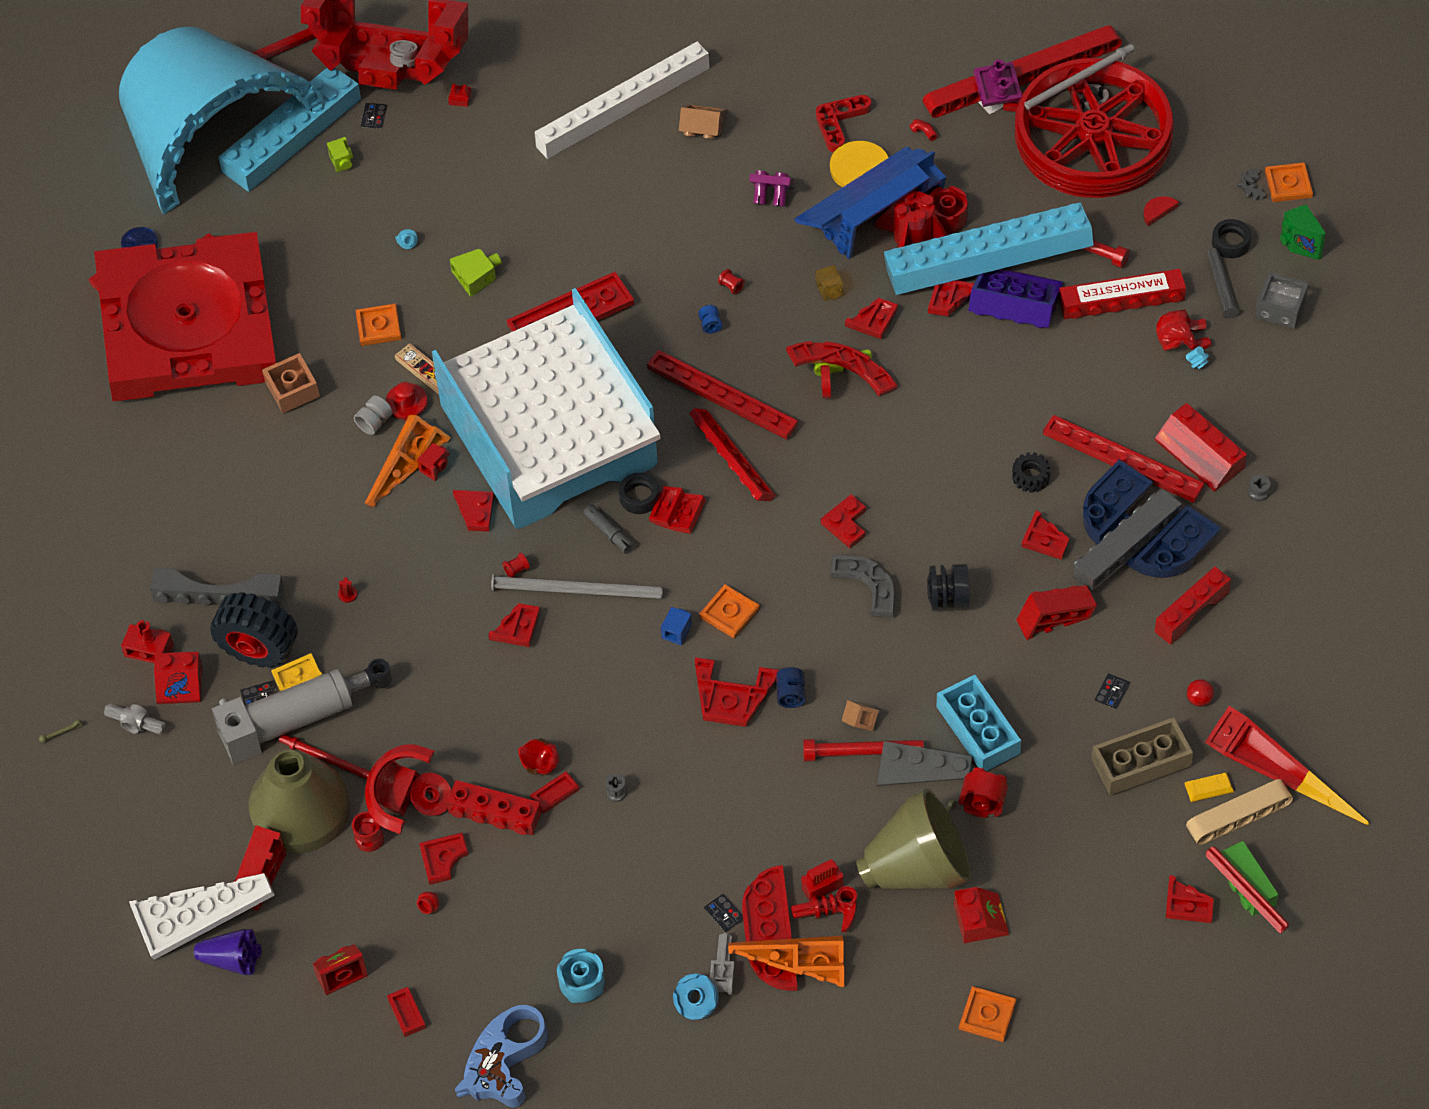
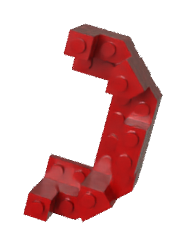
M304 0L301 4V23L308 24L309 31L318 39L311 51L330 71L341 64L346 70L359 72V84L397 90L403 79L421 81L426 85L442 73L449 61L460 53L468 39V3L452 0H429L428 32L355 21V0ZM399 40L414 42L417 45L415 65L397 67L391 64L390 55L392 52H390V45Z

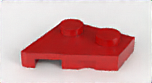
M954 280L935 285L928 306V313L949 316L971 296L974 283Z
M878 298L870 306L859 310L857 316L852 319L847 318L845 320V327L881 339L898 310V304Z
M453 490V497L458 504L468 531L489 532L494 492Z
M1036 510L1022 540L1021 547L1062 560L1069 545V538L1063 532L1058 531L1053 523H1048L1043 519L1041 513Z
M518 603L512 609V612L501 620V625L495 631L491 630L489 632V640L529 647L540 614V607Z
M1169 875L1165 918L1211 923L1214 899L1204 893H1199L1196 888L1190 885H1183L1176 880L1175 876Z

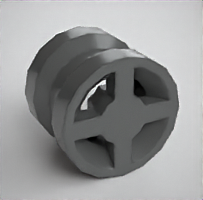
M1260 474L1250 479L1248 495L1252 500L1259 502L1268 498L1271 486L1269 478Z

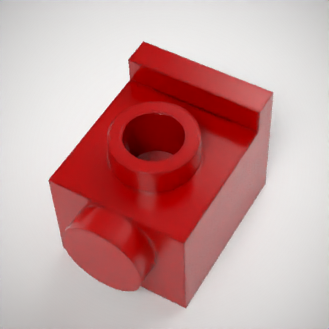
M432 443L417 459L419 471L436 481L438 479L437 474L447 466V457L450 455L449 451L443 446Z

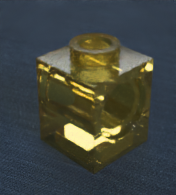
M835 265L815 270V283L824 301L836 299L843 295V282Z

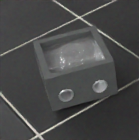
M1269 272L1257 301L1255 318L1295 329L1307 297L1309 283Z

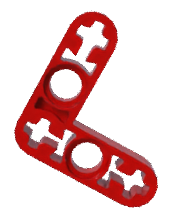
M858 95L824 103L816 108V120L830 152L834 153L837 148L845 144V138L838 121L865 115L870 112L871 99L867 95ZM840 107H847L849 110L841 112L838 109ZM823 113H825L826 115H828V119H825V116H824ZM827 126L835 127L833 131H827L825 128Z

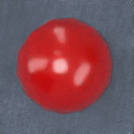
M1198 679L1189 684L1186 696L1191 704L1202 707L1210 704L1213 700L1214 689L1208 681Z

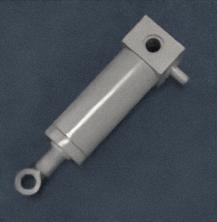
M374 659L363 672L346 679L341 676L338 669H335L245 706L241 697L229 702L225 698L219 701L220 705L211 709L217 731L232 764L235 765L262 754L261 743L352 707L351 693L357 690L359 691L367 686H374L376 688L387 687L392 680L390 667L386 660Z

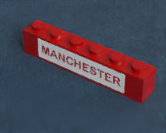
M1174 269L1060 287L1059 303L1064 319H1075L1082 316L1185 300L1186 286L1181 270Z

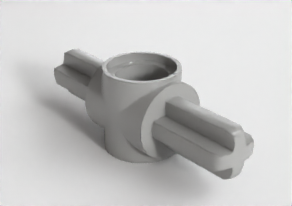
M108 704L105 707L104 715L119 720L121 726L130 733L137 734L139 731L148 730L161 734L165 731L166 724L150 718L148 711L139 705L133 704L125 709L112 704Z

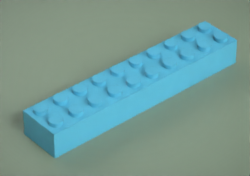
M1080 202L884 251V258L894 292L898 295L1094 245L1092 227Z

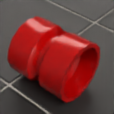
M369 811L361 812L354 817L352 830L357 847L365 852H373L379 849L384 842L382 826L372 818Z

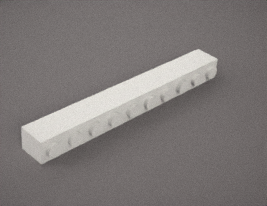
M698 41L535 131L536 147L546 159L551 158L708 70L709 53Z

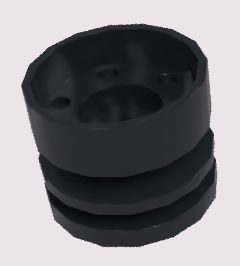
M952 564L951 574H946L944 565H940V575H936L935 565L929 566L927 594L932 611H938V601H942V609L947 610L948 600H952L955 610L969 609L970 596L967 564Z

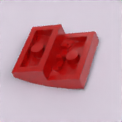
M663 486L649 516V521L667 529L691 534L706 499L704 495L684 493L682 488Z

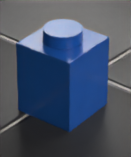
M671 607L661 625L662 639L682 645L692 626L691 613L681 608Z

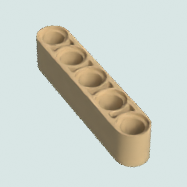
M1277 779L1191 818L1186 823V827L1196 843L1203 845L1288 806L1293 801V797L1283 781Z

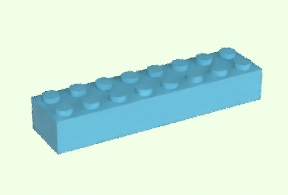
M326 68L310 81L324 100L307 111L301 101L293 95L218 157L221 172L250 192L360 101L359 84L337 68L331 71Z

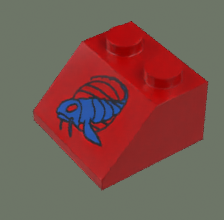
M199 652L155 654L154 678L157 704L201 702L203 665Z

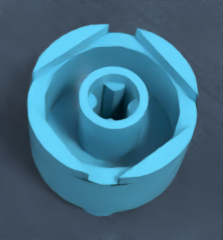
M574 949L567 952L557 967L558 982L562 994L571 1003L588 1002L603 993L605 978L603 964L599 956L595 953L587 952L586 949Z

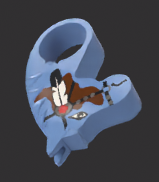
M517 1005L502 1012L488 1024L470 1053L465 1067L464 1079L455 1088L457 1097L471 1095L477 1101L479 1099L493 1098L512 1108L523 1104L526 1099L523 1086L518 1079L512 1078L508 1068L535 1055L547 1042L548 1030L542 1014L536 1008L529 1005ZM531 1019L540 1024L537 1035L528 1042L515 1043L507 1039L509 1028L519 1020Z

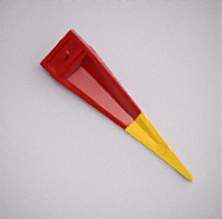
M1231 706L1227 708L1204 742L1225 757L1273 780L1281 779L1285 786L1369 825V822L1254 722Z

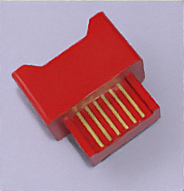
M830 859L808 870L807 874L801 877L802 891L809 902H811L812 896H816L818 899L822 895L844 887L843 874L837 864Z

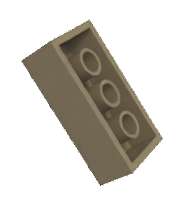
M1173 717L1092 746L1091 761L1110 796L1191 767L1193 752Z

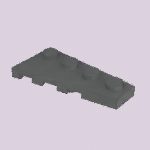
M884 741L877 786L962 780L970 772L972 756Z

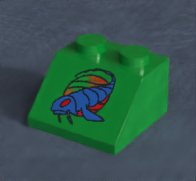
M1307 204L1284 212L1280 234L1281 243L1284 246L1286 245L1292 253L1316 260L1322 259L1326 233Z

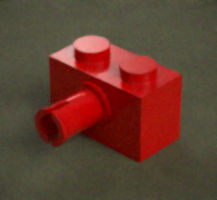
M144 620L139 621L136 625H129L121 644L124 657L154 664L156 653H171L174 646L171 633L162 629H150V623Z

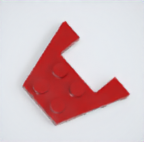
M695 657V670L703 720L747 727L776 682V673L779 670L759 667L755 686L711 680L715 665L714 660Z

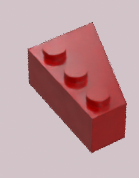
M1074 585L1062 589L1055 588L1043 592L1035 591L1030 593L1016 620L1026 640L1033 638L1032 634L1043 630L1046 634L1052 632V627L1061 624L1067 627L1090 619L1097 604L1087 585Z
M255 826L238 874L233 882L240 878L265 874L270 885H272L286 857L281 833ZM263 902L250 909L259 911Z

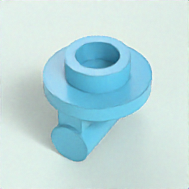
M404 229L398 236H395L397 244L404 249L413 248L418 241L417 234L411 229Z
M1200 346L1186 354V359L1192 363V368L1197 366L1200 369L1209 362L1207 360L1209 354H1205Z

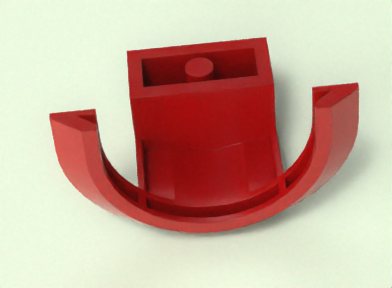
M414 744L401 745L387 751L374 764L366 781L365 801L370 815L380 826L401 834L405 821L387 814L383 809L404 817L411 801L409 793L411 784L416 777L420 776L415 770L399 765L396 760L415 758L430 764L435 752L434 750Z

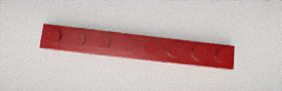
M660 350L647 363V369L786 440L798 426V420Z
M1055 415L1051 417L1043 429V435L1111 466L1120 459L1151 480L1153 485L1194 503L1204 488V483Z

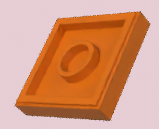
M1305 162L1265 167V175L1272 202L1313 197Z
M396 303L356 310L361 346L402 340Z
M724 584L699 613V618L735 639L758 612L760 605Z
M972 986L959 1024V1030L1004 1042L1017 998Z

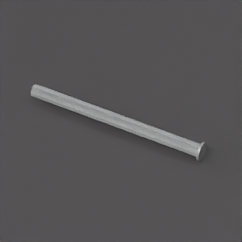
M492 574L491 580L492 591L498 588L655 599L663 597V588L652 586L496 577V574Z

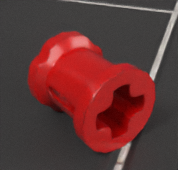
M730 269L724 270L718 278V284L721 286L725 285L731 290L733 295L738 294L745 285V280L737 278Z
M521 552L518 553L516 558L508 562H502L505 573L511 578H514L516 574L523 570L527 571L530 569L528 560Z

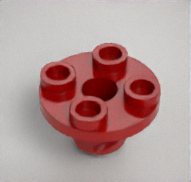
M407 381L393 387L386 396V402L393 411L392 416L404 421L407 420L409 415L419 416L422 414L428 404L425 391L420 386Z

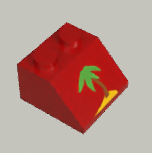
M979 887L954 891V907L964 944L1009 935L998 893Z
M355 944L349 947H342L336 953L320 957L316 962L312 963L315 975L325 995L331 994L368 976L363 955Z

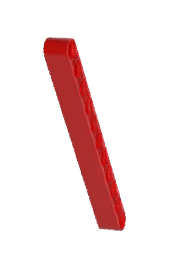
M1107 25L1011 61L1014 65L1019 87L1032 82L1044 71L1058 64L1076 59L1096 58L1115 51L1122 45V39L1113 26ZM971 76L927 93L923 97L922 102L933 118H938L981 101L975 76Z

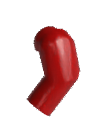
M915 119L909 125L910 129L915 133L922 130L930 141H934L938 137L933 127L925 121Z

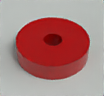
M821 365L822 399L831 398L829 365Z

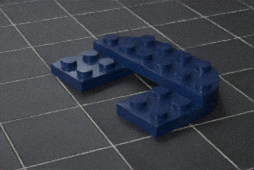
M1119 459L1091 487L1085 497L1083 524L1089 537L1098 545L1109 531L1113 532L1123 519L1130 517L1126 513L1152 488L1153 482ZM1186 505L1153 540L1125 564L1135 571L1151 577H1171L1181 574L1194 565V560L1221 533V527Z

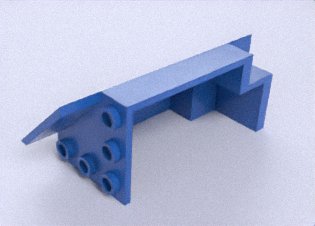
M904 147L794 218V221L798 224L820 228L824 232L825 237L836 245L837 250L850 259L853 253L856 228L915 189L922 193L926 192L928 195L938 187L944 189L946 176L933 163L934 151L926 153L922 149L916 148L911 150L910 147Z

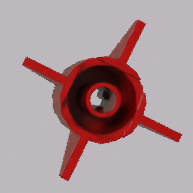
M912 191L890 205L875 222V227L894 233V241H896L899 248L948 236L935 214L933 197L919 191Z

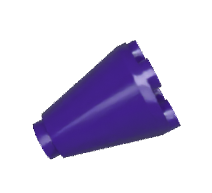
M242 929L197 942L194 947V957L196 960L241 975H253L257 958L262 954V947L260 944H257L253 929Z

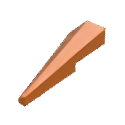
M409 415L365 504L374 507L382 497L391 492V489L404 481L418 468L417 459L432 443L441 446L448 442L451 437L439 428L432 427L417 415Z
M843 936L728 943V953L738 954L753 961L758 960L773 967L800 975L804 974L823 982L827 981L844 987Z

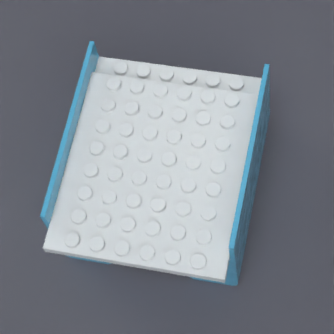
M576 288L572 289V306L443 362L437 351H432L441 407L516 529L523 528L551 515L563 501L607 481L622 482L628 475L646 472L655 467L658 462L656 441L660 439V433L654 424L653 406Z

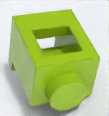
M346 137L328 142L329 157L336 171L340 172L352 168L350 159H353L350 147H348Z

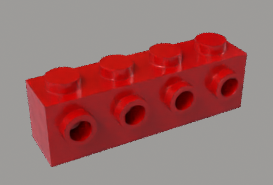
M458 780L455 781L447 800L448 812L454 817H465L472 819L476 823L491 824L498 829L514 830L521 835L529 834L533 836L542 813L540 802Z

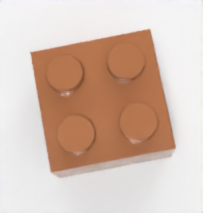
M300 353L262 369L266 385L282 414L320 397L317 383Z

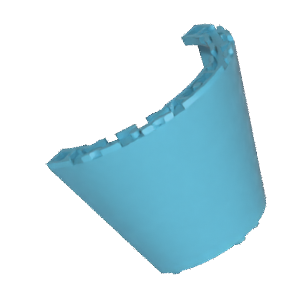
M180 27L157 35L140 48L129 62L122 76L119 87V101L161 212L165 215L180 204L173 180L177 174V171L174 169L175 164L180 163L185 151L183 145L186 140L190 142L195 130L201 128L214 114L228 104L242 98L245 94L258 93L259 89L262 88L265 91L280 92V90H284L285 93L293 94L308 111L324 100L319 91L303 77L197 27Z

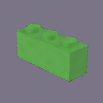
M1244 841L1220 851L1273 907L1277 905L1278 893ZM1229 881L1232 891L1237 892L1240 896L1243 908L1249 910L1252 916L1259 914L1260 912Z

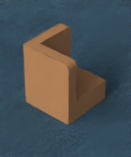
M847 700L842 721L853 727L873 731L879 710L863 703Z

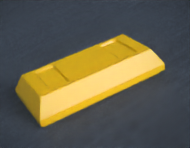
M1227 772L1184 782L1191 802L1234 792Z

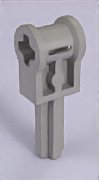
M723 933L718 938L717 959L711 960L709 978L714 981L718 992L732 995L735 967L734 961H730L731 954L728 953V943H732V936Z

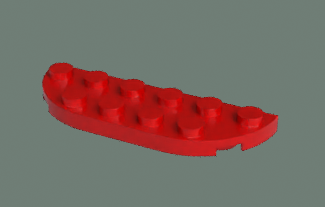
M783 865L774 866L759 873L757 878L750 886H747L744 892L742 913L746 942L792 939ZM748 959L754 973L766 984L780 990L798 991L796 973L770 966L758 960Z

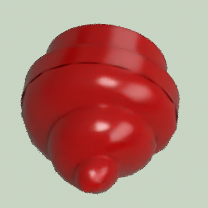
M423 892L418 896L416 904L422 913H434L439 907V898L437 893Z

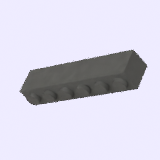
M1161 489L1157 494L1153 493L1143 506H1138L1128 519H1123L1113 532L1109 531L1098 545L1094 544L1084 557H1079L1075 561L1073 577L1081 584L1087 585L1088 589L1093 592L1153 540L1181 511L1182 503L1164 489Z

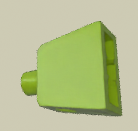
M476 249L450 259L452 273L470 297L495 281L494 267L502 264L497 253L486 257L481 249Z

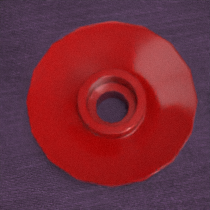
M432 772L423 773L412 782L409 792L410 799L415 809L427 816H438L448 809L447 800L451 793V787L442 776ZM425 793L430 794V800L426 798Z

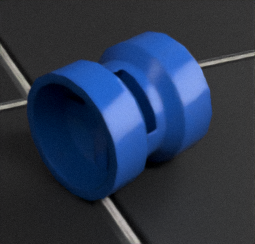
M706 305L698 311V315L702 321L703 331L712 334L721 330L723 324L719 317L717 306Z

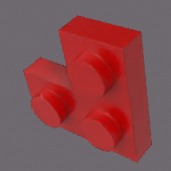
M850 494L820 519V523L851 549L865 537V531L853 521L866 512V506Z

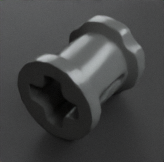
M620 774L609 775L605 781L607 797L613 802L622 801L626 797L625 779Z

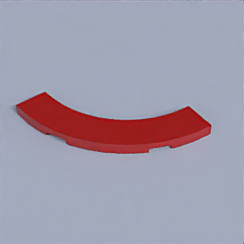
M808 341L790 345L786 348V352L795 367L809 363H828L844 367L863 378L874 389L878 397L894 391L898 387L882 366L877 365L871 360V357L852 347L828 341L824 343Z

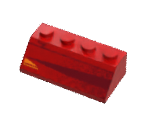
M1185 403L1171 414L1155 437V441L1214 492L1245 469L1247 454L1188 403Z

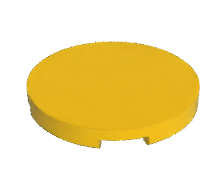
M868 141L848 142L837 148L832 154L830 174L839 186L844 187L886 160L888 155L880 146Z

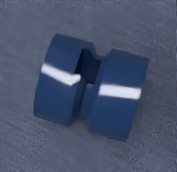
M795 667L779 670L776 673L778 704L785 708H797L804 705L806 698L803 670Z

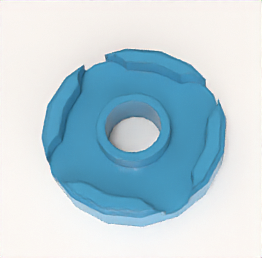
M697 973L686 975L680 979L673 993L674 1005L677 1011L682 1016L692 1020H701L710 1016L716 1009L719 1000L718 988L714 981L708 976ZM695 990H698L701 995L697 1003L691 1000V995Z

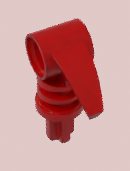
M844 886L837 891V896H833L831 893L829 898H826L822 895L820 900L816 896H812L811 902L793 905L791 907L792 916L797 919L814 915L816 919H819L820 913H824L827 916L829 911L833 914L840 912L844 915L841 932L846 933L851 928L855 919L857 892L850 886ZM844 899H850V900H852V901H850V902H843L842 900H844Z

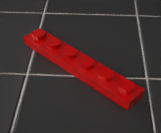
M693 408L689 415L693 418L694 424L705 433V438L717 448V453L725 458L729 468L740 477V482L751 491L752 497L758 501H772L775 497L773 491L708 410Z

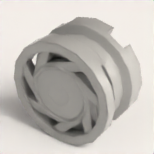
M399 40L390 45V52H392L390 55L391 64L397 67L415 65L417 45L414 42Z

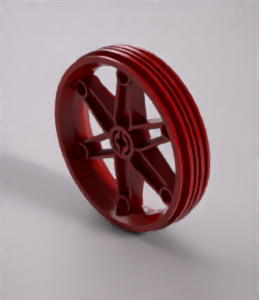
M1102 58L1076 59L1053 66L1036 77L1023 93L1015 114V142L1026 167L1035 177L1049 187L1065 194L1084 198H1106L1125 194L1144 185L1155 176L1168 157L1173 140L1174 120L1165 93L1147 74L1119 61L1113 62L1068 87L1074 109L1036 105L1028 110L1024 103L1103 60ZM1088 84L1106 85L1122 89L1123 91L1099 105ZM1079 93H1083L1091 110L1083 112L1078 96ZM1144 101L1154 113L1159 129L1146 127L1124 119ZM1122 102H1127L1113 117L1106 115V113ZM1047 118L1057 119V120H1062V121H1068V122H1073V123H1076V124L1073 125V124H1069V123H1064V122H1059V121H1055V120H1050V119H1047ZM1029 125L1064 136L1050 150L1042 154L1031 137ZM1113 130H1114V131H1119V132L1128 133V134H1133V135H1137V136H1141V137H1136V136H1131V135H1125V134H1120V133H1114V132H1112V131H1113ZM1075 138H1080L1082 141L1066 153H1060ZM1105 143L1110 161L1105 163L1097 145ZM1114 146L1143 148L1151 151L1139 162L1121 169ZM1089 150L1100 172L1079 171L1064 165Z

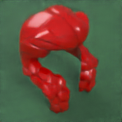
M1186 309L1168 312L1162 315L1157 322L1156 334L1164 351L1176 349L1182 344H1186L1191 350L1199 346L1203 349L1211 346L1209 337L1195 340L1192 333L1197 330L1206 329V319L1191 320Z

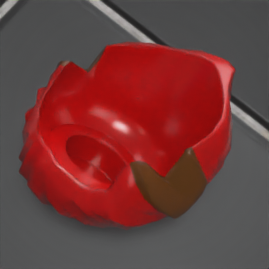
M542 738L532 739L518 748V755L522 766L533 775L549 774L559 764V755L555 744H551L548 740Z

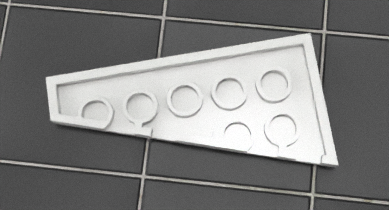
M259 874L240 878L236 882L226 884L221 882L216 883V886L205 888L202 886L173 892L168 896L159 898L153 896L149 897L148 900L139 902L134 900L129 901L150 956L155 960L273 897L275 894L267 876Z

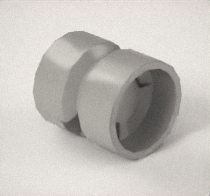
M376 395L372 396L365 403L366 408L362 407L353 417L356 425L370 435H374L381 427V423H385L393 414L390 405Z

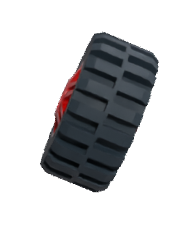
M245 592L232 593L222 600L210 625L212 638L221 649H224L228 655L236 657L239 661L247 662L249 665L254 664L258 667L267 666L271 668L286 661L298 635V628L294 618L288 615L284 608H280L277 603L268 601L265 597H258L256 594H246Z

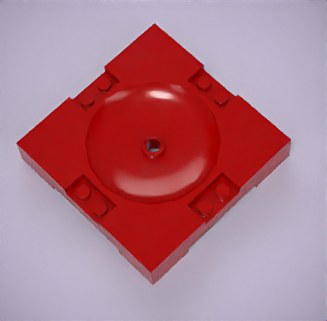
M257 232L196 239L197 244L156 249L155 244L94 251L112 402L154 397L155 391L235 381L237 386L266 383L262 369L276 364Z

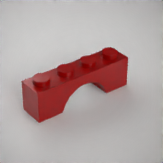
M1214 566L1156 618L1155 633L1170 645L1173 644L1186 632L1190 622L1201 609L1209 604L1215 606L1229 593L1231 578Z

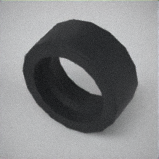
M1226 219L1214 227L1212 247L1219 250L1222 257L1239 258L1249 250L1251 231L1242 221ZM1225 233H1236L1244 240L1239 244L1230 245L1221 241L1219 237Z
M633 473L625 477L619 485V499L622 507L633 514H645L653 510L659 498L657 481L651 475L645 473ZM644 486L649 488L652 493L645 500L635 501L627 497V492L633 487Z

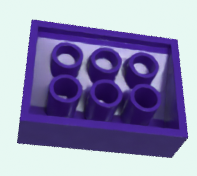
M1005 269L979 274L972 287L968 311L974 312L977 315L986 314L994 316V318L1000 320H1014V322L1019 324H1033L1038 328H1049L1059 300V289L1063 287V281Z

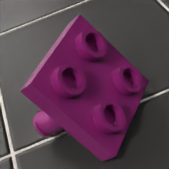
M997 59L991 66L974 68L973 72L983 107L1020 101L1022 94L1013 62L1004 63L1003 60Z
M756 170L755 174H750L749 182L755 186L753 204H759L760 198V204L766 205L767 187L773 186L775 187L773 205L779 206L780 199V206L786 207L787 189L793 188L794 180L787 173L775 172V176H770L766 171Z

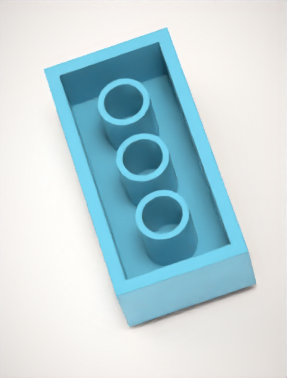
M975 674L937 693L936 707L966 751L972 756L977 767L988 771L1020 754L1021 739Z

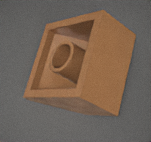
M687 104L681 107L679 131L684 132L686 136H695L696 133L703 134L704 138L715 139V136L721 134L726 109Z

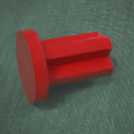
M344 577L343 581H339L338 597L340 601L344 603L353 602L357 598L356 588L352 586V582L347 577Z

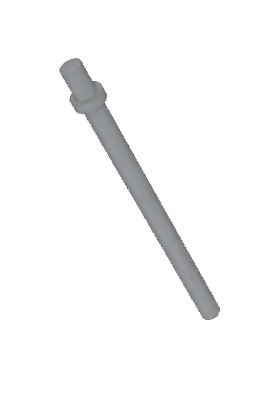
M1130 44L1124 48H1118L1112 55L1024 103L1025 107L1029 110L1113 62L1125 59L1126 55L1135 50L1133 45Z

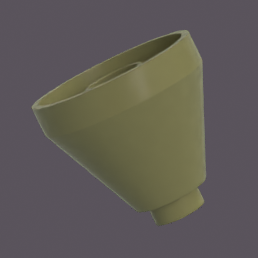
M284 750L272 758L253 785L248 801L253 827L255 828L257 825L281 833L285 852L306 853L330 843L344 828L349 816L350 807L345 783L336 770L326 763L295 750Z
M927 788L909 796L864 849L865 856L856 861L858 871L864 883L870 889L877 885L884 890L953 889L971 880L970 862L959 832L942 802Z

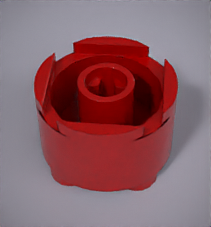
M954 186L944 189L938 187L930 193L934 200L935 214L947 235H951L961 229L966 224L968 217L966 194Z
M980 767L973 768V771L964 777L958 801L959 805L962 804L964 806L963 810L968 814L980 818H987L988 814H994V817L1001 815L1008 790L1007 778L1000 774L995 775L986 772Z

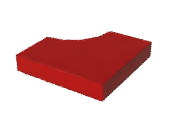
M463 832L419 843L429 885L451 880V871L454 864L460 858L468 855Z

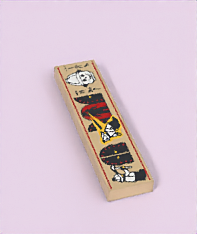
M409 343L395 355V360L439 395L434 362Z

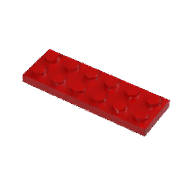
M612 272L577 288L580 296L597 321L634 305L633 297L616 272ZM572 291L507 319V326L513 332L572 306Z

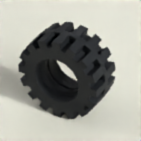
M1028 452L1026 456L1021 454L1019 458L1015 459L1012 478L1014 484H1017L1018 489L1022 487V491L1026 492V490H1029V493H1033V490L1039 492L1040 488L1044 489L1046 484L1048 485L1051 469L1047 458L1043 459V455L1037 456L1035 452H1033V455H1030V452ZM1035 469L1040 473L1036 476H1028L1023 471Z

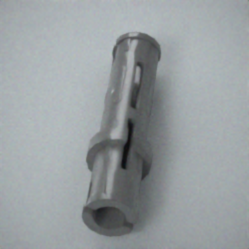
M594 505L588 506L591 511L587 508L584 510V516L592 521L608 537V540L612 544L615 543L623 553L627 554L630 552L627 547L631 551L633 550L634 543L623 534L620 528H616L604 517Z

